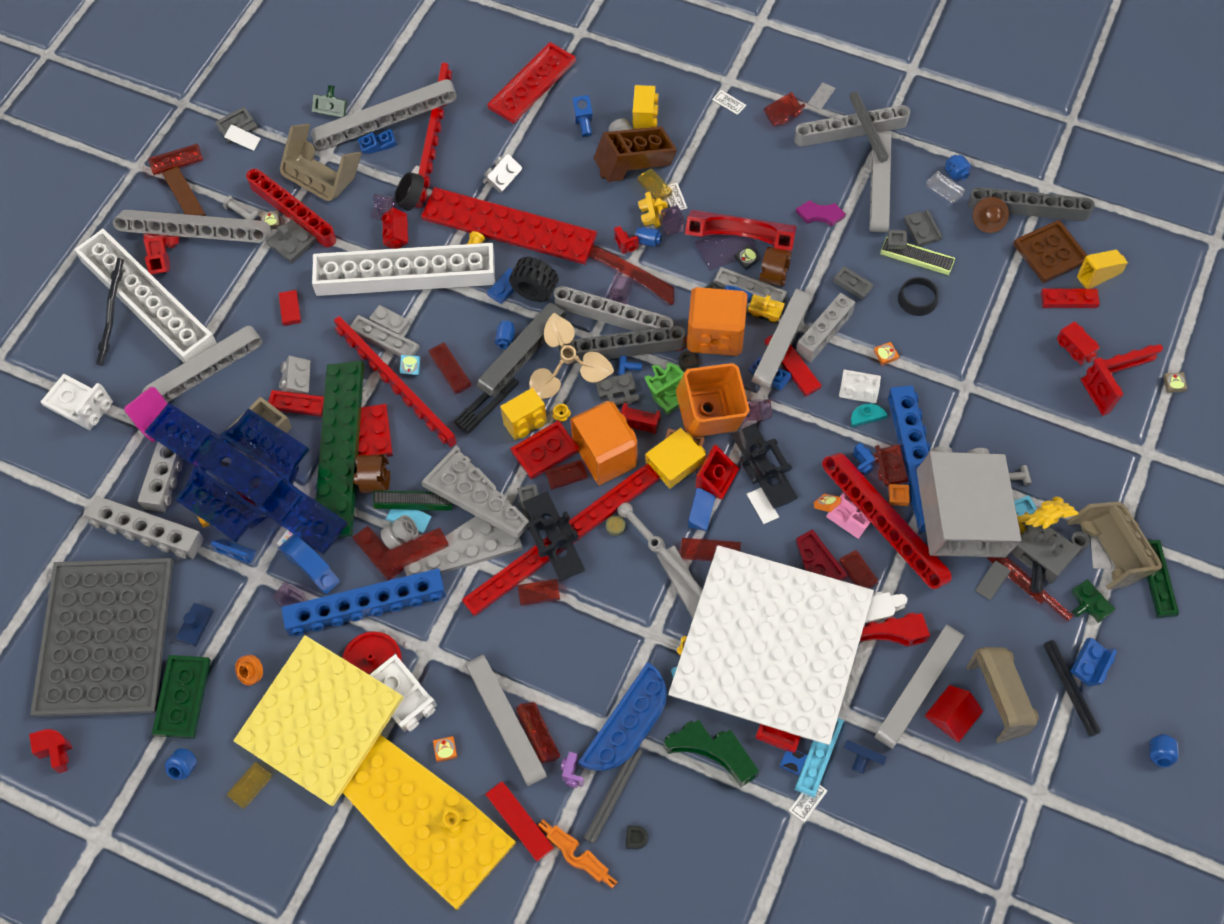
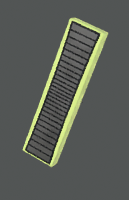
M886 237L880 252L881 255L946 275L950 274L955 260L954 257L908 243L906 250L888 249V237Z

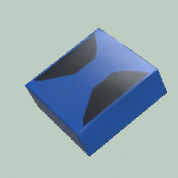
M786 750L779 767L799 776L807 755L797 750L795 753Z

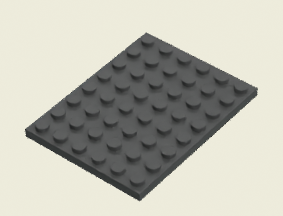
M172 558L53 563L30 713L32 717L157 712L174 563Z

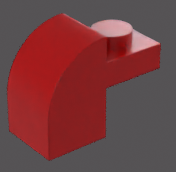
M163 236L144 239L147 252L145 261L148 272L151 275L169 272L170 261L169 255L166 253Z
M44 729L29 734L33 755L39 759L50 756L52 769L59 774L68 771L67 763H69V758L66 751L73 748L67 738L52 729Z

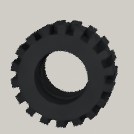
M533 257L520 258L509 277V283L513 290L522 297L534 302H546L549 300L559 281L558 274L550 265Z

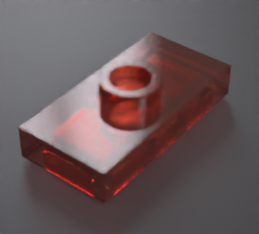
M581 459L545 471L551 490L587 479V473Z
M857 550L839 559L840 564L855 585L869 589L878 584V579Z
M557 579L518 585L521 606L560 600Z

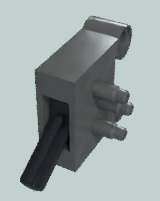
M1032 524L1021 535V542L1010 553L1032 569L1030 591L1034 594L1042 593L1044 579L1053 584L1076 556L1083 554L1090 543L1086 533L1075 532L1068 541L1051 528L1053 524L1046 529H1043V525L1033 527Z

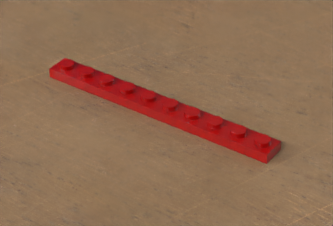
M441 63L438 82L452 80V70H449L448 63ZM446 104L431 111L418 173L424 177V187L421 197L415 205L416 208H423L424 201H427L426 189L430 187L429 175L433 172L432 160L436 158L435 146H438L439 143L438 133H441L440 121L444 119L443 107Z
M340 316L335 318V331L340 337L344 336L346 338L347 344L357 350V354L362 360L366 359L368 361L369 367L374 372L377 371L380 374L379 376L384 383L391 385L392 391L397 396L400 394L407 407L411 406L414 409L415 415L420 420L424 419L428 429L431 432L435 431L438 434L439 440L443 444L447 443L450 448L457 444L455 435L365 341Z

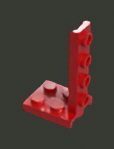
M1161 344L1155 346L1148 345L1141 350H1132L1124 355L1118 354L1107 360L1101 357L1093 360V366L1087 369L1086 376L1080 380L1102 416L1108 415L1124 395L1121 387L1113 378L1112 373L1154 361L1157 358V353L1163 350Z

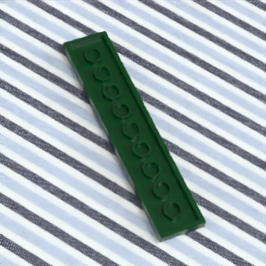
M362 361L328 364L326 367L313 538L315 540L353 536L356 492L354 474L357 473L356 456H358L364 376V363Z

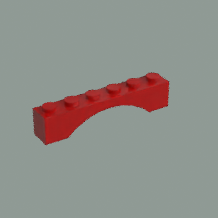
M909 613L903 618L896 619L892 617L886 619L883 623L871 622L863 627L859 643L871 640H887L910 647L926 643L930 633L922 613Z

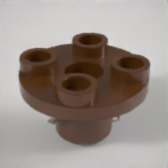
M987 197L975 205L972 211V219L975 226L982 232L994 233L1001 230L1008 222L1009 210L1001 199Z

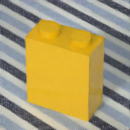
M682 428L645 454V463L651 466L669 489L703 465L706 459L704 448L701 445H697L693 441L691 434L685 432Z

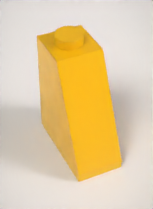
M1117 249L1091 254L1085 257L1077 278L1086 289H1091L1123 273L1128 262Z

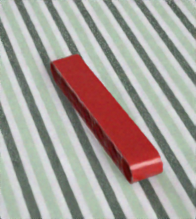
M251 169L247 172L246 178L250 188L288 219H292L316 237V240L323 246L332 247L337 241L333 227L259 169Z

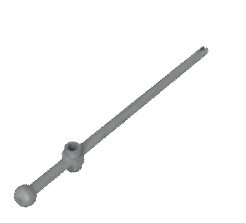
M622 503L618 507V514L621 517L628 518L648 540L650 550L654 553H659L700 598L703 589L666 550L663 539L659 536H654L634 515L633 508L629 503Z

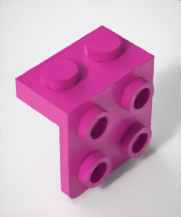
M153 386L149 387L124 408L125 413L152 443L159 439L160 433L164 434L170 428L175 427L182 419Z

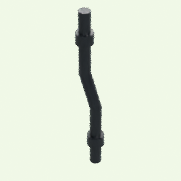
M117 258L115 269L110 277L112 281L107 298L106 323L102 340L99 342L97 349L99 353L96 364L100 366L104 365L106 353L109 352L110 348L109 340L113 327L115 298L119 282L122 281L123 276L121 272L124 259Z

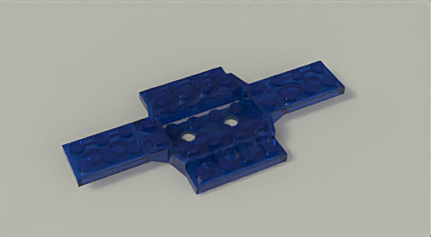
M168 403L145 430V433L152 439L194 466L186 486L177 495L175 500L236 543L248 528H254L269 517L324 555L348 524L344 519L293 485L299 471L298 464L308 453L309 448L249 408L237 423L219 435L171 403ZM224 458L231 459V463L227 467L221 466V461ZM208 470L213 475H215L216 477H218L219 479H221L222 481L236 489L238 492H240L241 494L255 502L256 507L205 472ZM260 478V485L258 487H251L250 482L252 479Z

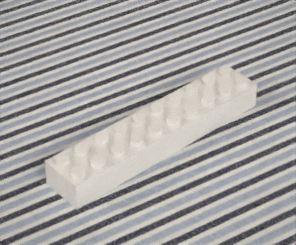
M104 229L74 249L81 262L109 289L112 281L110 277L115 269L117 258L124 259L121 272L123 273L122 281L119 282L116 296L183 363L217 344L213 334Z
M493 243L313 254L312 285L316 296L495 284Z

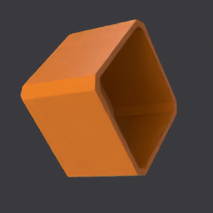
M700 287L691 289L687 349L694 353L730 356L741 354L745 330L747 293L737 290Z
M734 363L687 369L675 390L685 432H689L692 437L737 431L750 411L740 370ZM709 405L712 408V412H705L703 406Z
M605 401L570 418L572 439L579 447L578 453L599 486L636 468V435L633 429H630L625 416L620 413L614 402Z

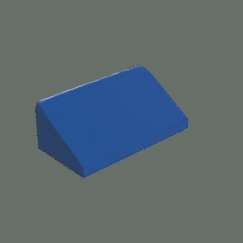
M701 488L696 489L688 527L707 531L715 495Z
M224 539L211 542L212 547L217 553L251 564L256 554V551Z

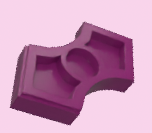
M809 200L796 208V213L807 224L820 221L833 226L846 217V214L835 203L823 206Z

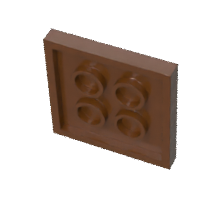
M1060 220L1019 237L1013 242V245L1042 283H1046L1082 266L1085 257L1088 256Z

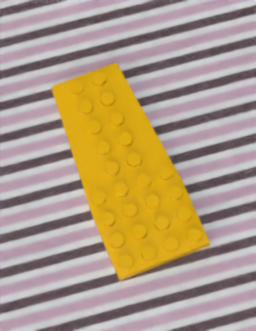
M379 735L342 792L408 866L456 910L463 905L516 844L509 835L467 798L382 735ZM448 807L457 812L461 811L464 814V819L461 820L459 824L460 829L457 832H452L449 828H441L439 825L444 810Z

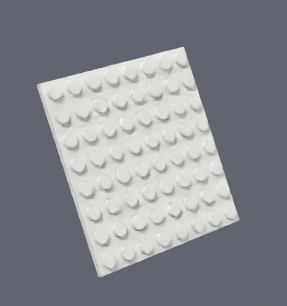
M717 546L668 695L830 745L874 590Z

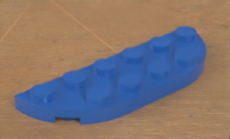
M646 663L578 762L581 767L593 771L615 768L626 762L641 745L661 715L667 698L665 682L659 671L652 664Z

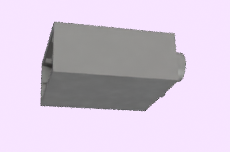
M946 446L931 449L917 468L930 556L1006 558L1021 542V536L1005 454H990L986 448H975L967 453H954L950 447Z

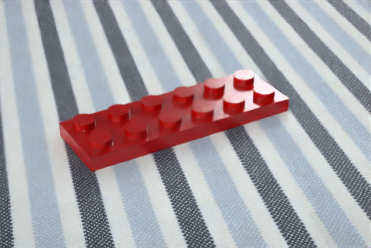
M549 42L487 104L488 109L515 124L576 62V57Z

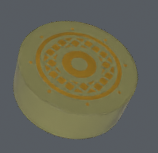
M620 516L608 518L606 521L607 532L612 536L623 534L625 531L624 519Z

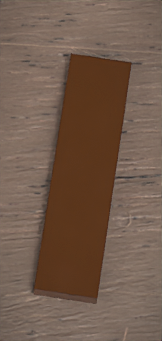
M176 166L163 172V177L184 214L206 216L179 167Z

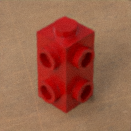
M391 208L382 216L383 245L391 249H400L408 243L407 213Z
M1074 321L1060 330L1056 340L1062 348L1068 351L1073 360L1082 366L1086 362L1091 363L1097 358L1100 346L1096 340L1092 339L1085 332L1082 326H1079Z

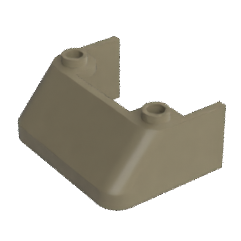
M310 124L291 126L280 165L281 174L326 201L336 199L355 178L361 153L343 154L338 172L314 160L315 148L310 142L306 141Z
M1121 502L1088 504L1078 512V515H1074L1066 521L1068 525L1080 524L1082 531L1087 535L1097 536L1116 566V569L1112 571L1113 581L1106 586L1107 590L1127 587L1162 568L1160 559L1127 507Z
M982 647L976 649L966 668L967 670L981 668L1005 728L996 739L997 744L1029 735L1037 725L1039 716L1036 709L1031 706L1013 663L1014 656L1012 652L1005 647Z

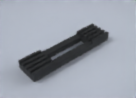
M513 377L478 415H474L473 412L490 397V395L483 392L454 419V423L469 434L519 384V381Z

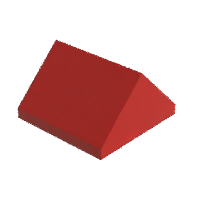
M714 445L696 475L695 488H701L715 495L716 498L723 499L739 467L717 445Z
M949 685L924 717L959 743L983 713V710L970 691Z

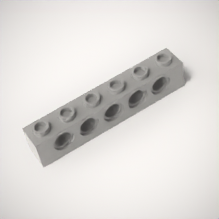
M96 495L84 514L89 524L95 528H106L112 534H123L129 540H140L146 546H157L159 550L166 553L169 551L174 552L175 555L186 559V557L194 559L204 540L197 530Z

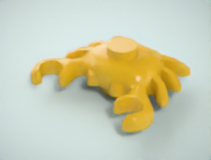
M1053 497L1052 501L1042 502L1041 507L1037 508L1033 514L1025 512L1024 515H1017L1018 523L1025 522V525L1033 524V527L1043 525V529H1046L1051 524L1057 523L1061 517L1066 518L1078 515L1079 513L1074 510L1073 506H1069V503H1064L1061 497Z

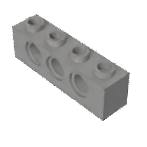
M840 293L798 341L796 349L798 355L811 363L852 316L856 302Z
M160 433L137 501L143 510L166 513L167 506H170L171 494L173 489L176 488L178 473L182 470V460L188 452V445L182 436Z

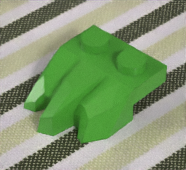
M669 362L666 364V370H663L659 365H653L652 369L655 376L651 377L648 375L644 377L652 397L666 415L679 408L675 390L684 374L678 365Z

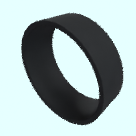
M407 172L397 186L395 203L406 211L412 210L421 197L424 177L416 173Z
M923 277L911 278L900 289L898 303L905 312L911 315H928L937 306L938 289L929 279ZM912 284H921L930 288L936 298L929 305L916 306L907 301L903 289Z

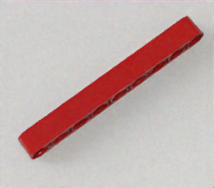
M836 453L823 459L822 467L824 471L930 588L938 589L951 581L952 575L949 569L937 556H930L929 547L843 453Z

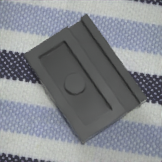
M245 107L215 122L224 138L231 125L249 133L258 129L257 124ZM225 138L228 144L234 142L232 140Z
M928 209L922 213L920 211L904 216L903 221L916 246L922 247L932 244L934 241L942 240V235Z

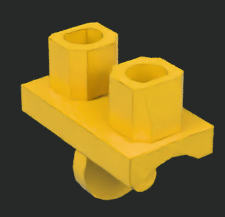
M649 191L645 193V199L638 201L641 212L649 210L648 213L641 215V219L645 226L654 223L655 227L661 226L659 215H664V211L668 209V204L666 201H662L661 198L653 199Z
M753 294L748 312L752 316H764L769 321L777 322V320H780L785 303L771 300L769 295L764 298Z

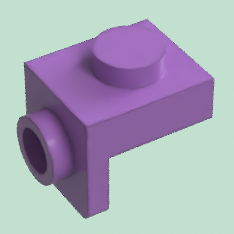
M569 752L568 757L563 758L561 770H564L562 774L563 782H566L567 786L573 788L583 787L584 778L574 775L578 755Z

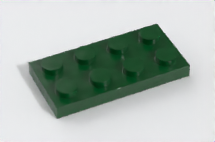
M169 655L152 730L153 736L195 739L211 663L209 657Z

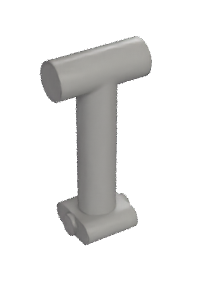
M230 195L222 202V206L226 210L231 208L246 220H254L259 215V212L255 209L249 213L234 203V199Z
M1027 465L1020 466V472L1009 473L1010 481L1023 480L1024 486L1032 484Z

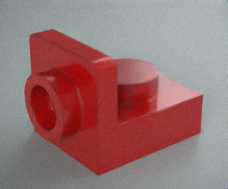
M621 226L614 228V239L622 254L633 252L639 248L637 236L629 238L627 232H623Z

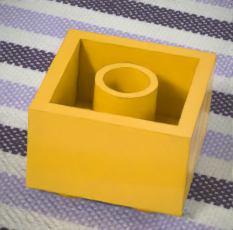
M635 85L633 129L657 127V118L654 117L658 115V105H655L658 104V93H655V86Z
M533 387L500 406L503 424L515 441L526 437L531 431L540 429L547 423L545 403Z

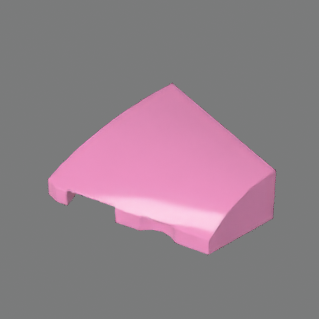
M843 492L840 496L841 504L832 512H829L826 517L859 539L870 521Z

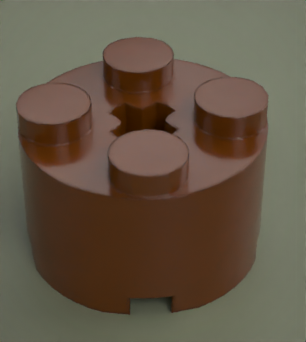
M767 246L761 266L763 272H760L759 282L785 286L792 252Z
M386 454L356 456L357 473L354 474V483L359 485L360 493H373V490H389L391 473L386 468V464H389Z

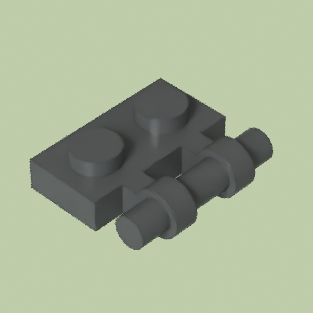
M631 373L605 378L595 383L600 400L607 399L606 401L614 402L616 406L624 403L630 405L632 402L639 401L638 393L630 395V393L636 392ZM624 395V397L614 399L616 396Z

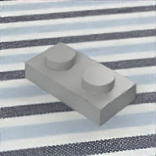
M381 305L369 317L370 321L399 335H402L410 325L408 319Z

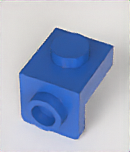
M859 443L854 448L853 456L861 464L857 469L862 475H867L874 469L875 458L868 447H864L862 443Z

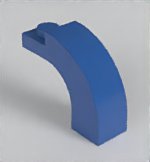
M291 535L278 547L283 555L291 563L297 565L325 595L340 582L328 564L299 537Z

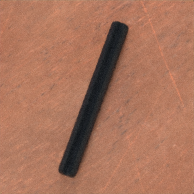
M1054 640L1047 641L1044 644V648L1090 737L1098 735L1101 730Z

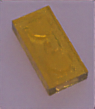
M652 168L638 176V182L647 192L650 191L651 196L655 200L661 198L663 201L672 195L673 190Z
M255 762L228 792L227 796L244 810L273 776Z

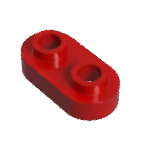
M143 234V239L163 236L165 247L168 248L176 247L175 244H179V236Z

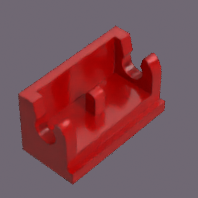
M627 403L623 404L621 414L625 416L630 428L656 434L661 411L657 410L655 414L628 408Z

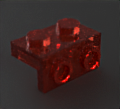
M790 92L766 106L763 110L773 127L777 124L782 126L789 121V117L793 116L795 118L802 114L805 104L800 105L793 92Z
M900 444L882 449L879 445H876V452L873 455L875 463H879L880 469L877 470L879 480H883L886 487L889 484L909 481Z

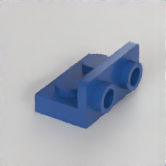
M1092 637L1086 638L1070 672L1087 686L1101 685L1106 680V674L1115 661L1114 657L1117 650L1114 648H1104Z

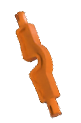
M544 819L538 824V827L547 833V839L562 851L565 860L572 867L586 871L599 883L604 881L611 889L616 886L618 881L608 874L609 869L589 850H586L580 857L573 855L579 846V842L565 833L557 825L552 827Z

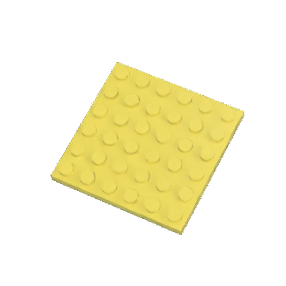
M304 636L233 741L329 805L334 806L402 702L404 696L314 640Z

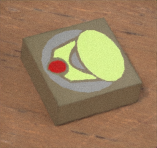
M278 210L260 213L261 221L267 222L271 229H277L280 226Z
M1184 372L1164 374L1163 379L1167 393L1187 391Z

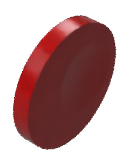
M372 631L355 637L347 645L343 653V659L370 675L395 654L402 661V654L398 644L392 637L382 632Z

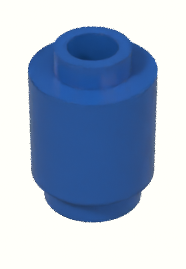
M638 227L635 236L638 237L639 244L657 247L662 241V234H660L658 229Z
M501 321L497 326L495 344L501 349H507L514 341L515 328L512 322Z

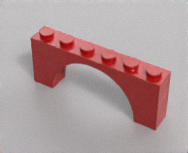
M691 210L687 216L685 234L699 237L710 234L737 235L767 242L777 249L792 251L797 226Z

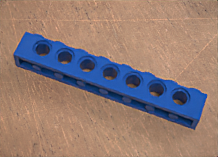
M913 385L892 387L888 394V400L907 484L909 485L919 533L926 532L917 468L928 455L930 444L926 442V427L922 425L921 408L918 409V393L914 392Z
M438 568L281 608L285 630L288 635L300 636L304 632L320 631L324 627L340 626L344 622H356L368 616L377 617L388 611L397 612L408 606L417 607L428 601L437 602L445 598L446 593L442 575ZM422 587H428L424 592L419 591ZM405 591L409 592V593H408L406 596H404V597H401V596H400V594H401L402 592H405ZM382 597H389L388 600L384 602L380 601ZM364 601H369L367 606H361ZM350 606L347 611H341L343 607ZM330 611L327 616H321L323 612ZM310 616L308 620L301 621L303 617Z

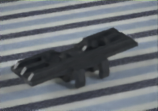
M755 423L731 433L743 455L740 457V462L753 485L759 483L773 509L798 499L784 474L789 472L792 466L790 463H787L777 445L776 439L765 441ZM752 447H758V448H759V449L754 450L753 452H750V449H751ZM772 450L780 467H776L774 464L770 465L766 457L767 451ZM769 478H776L778 484L770 485L767 480Z
M548 491L523 501L531 519V522L527 523L525 527L527 531H530L539 550V557L548 556L559 581L561 582L584 572L585 568L573 545V542L578 540L579 535L576 530H572L567 511L563 513L562 517L559 516ZM543 516H549L548 519H542ZM542 529L545 531L551 543V545L547 547L545 546L539 533V531ZM563 548L567 551V554L564 557H559L556 555V551Z

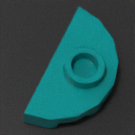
M871 403L862 404L852 413L850 420L851 428L886 419L888 415L878 405Z

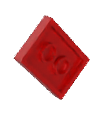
M386 404L361 407L358 456L386 454L387 457L393 456Z
M559 420L510 448L512 454L531 480L579 452V447Z

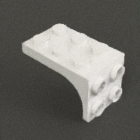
M63 374L42 399L41 404L80 426L91 430L99 422L104 412L110 408L113 401L101 384L97 383L93 388H90Z
M396 654L370 674L373 678L404 696L402 702L392 715V718L404 732L414 730L419 725L418 721L424 716L428 718L436 711L435 707L437 704L435 700L424 690Z

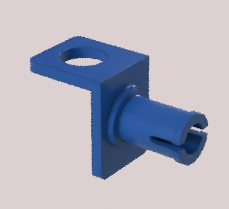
M589 95L573 97L575 124L580 123L582 137L591 136L590 122L592 121L593 112ZM583 100L587 103V107L580 109L577 103Z

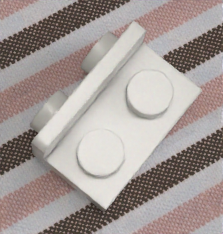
M843 370L839 397L876 403L881 376Z

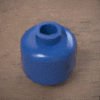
M955 154L947 159L945 171L953 180L963 181L970 175L971 164L963 155Z
M1166 734L1153 737L1149 744V757L1151 761L1157 766L1164 768L1175 764L1179 757L1178 742Z
M184 748L175 750L165 762L166 773L175 780L188 778L197 765L196 757L190 750Z

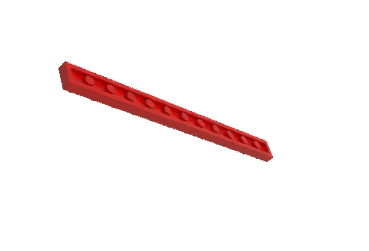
M648 463L569 520L572 530H576L579 535L578 540L617 512L618 507L622 503H629L660 480V476ZM548 537L543 539L546 547L551 545ZM535 545L464 597L462 603L475 617L550 561L548 556L539 557V550ZM558 549L556 555H559L565 549Z

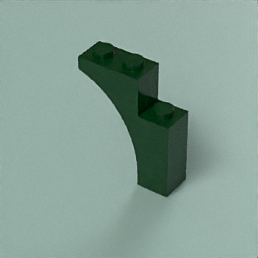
M699 720L695 722L690 721L682 727L683 730L680 732H672L666 736L663 742V748L667 754L689 752L714 760L732 775L740 788L759 775L758 768L731 729L727 732L723 730L714 736V740H712Z

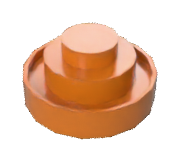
M249 654L237 660L235 672L239 681L249 686L261 680L263 667L256 656Z

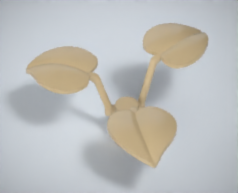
M556 313L550 316L545 325L544 339L550 347L561 346V360L553 374L548 369H538L533 372L529 381L530 389L533 387L541 399L550 398L559 391L561 382L555 376L563 363L570 364L576 360L582 365L580 369L581 376L584 380L592 383L602 381L614 372L611 363L600 353L587 352L582 362L576 356L574 347L564 345L569 344L573 340L575 331L570 322Z

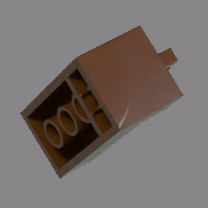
M662 126L603 132L593 159L600 169L602 179H606L607 182L623 181L627 170L670 166L677 149Z

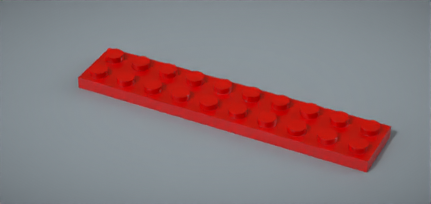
M436 187L433 188L421 216L422 220L468 233L472 231L479 232L486 238L583 265L587 262L597 236V231Z

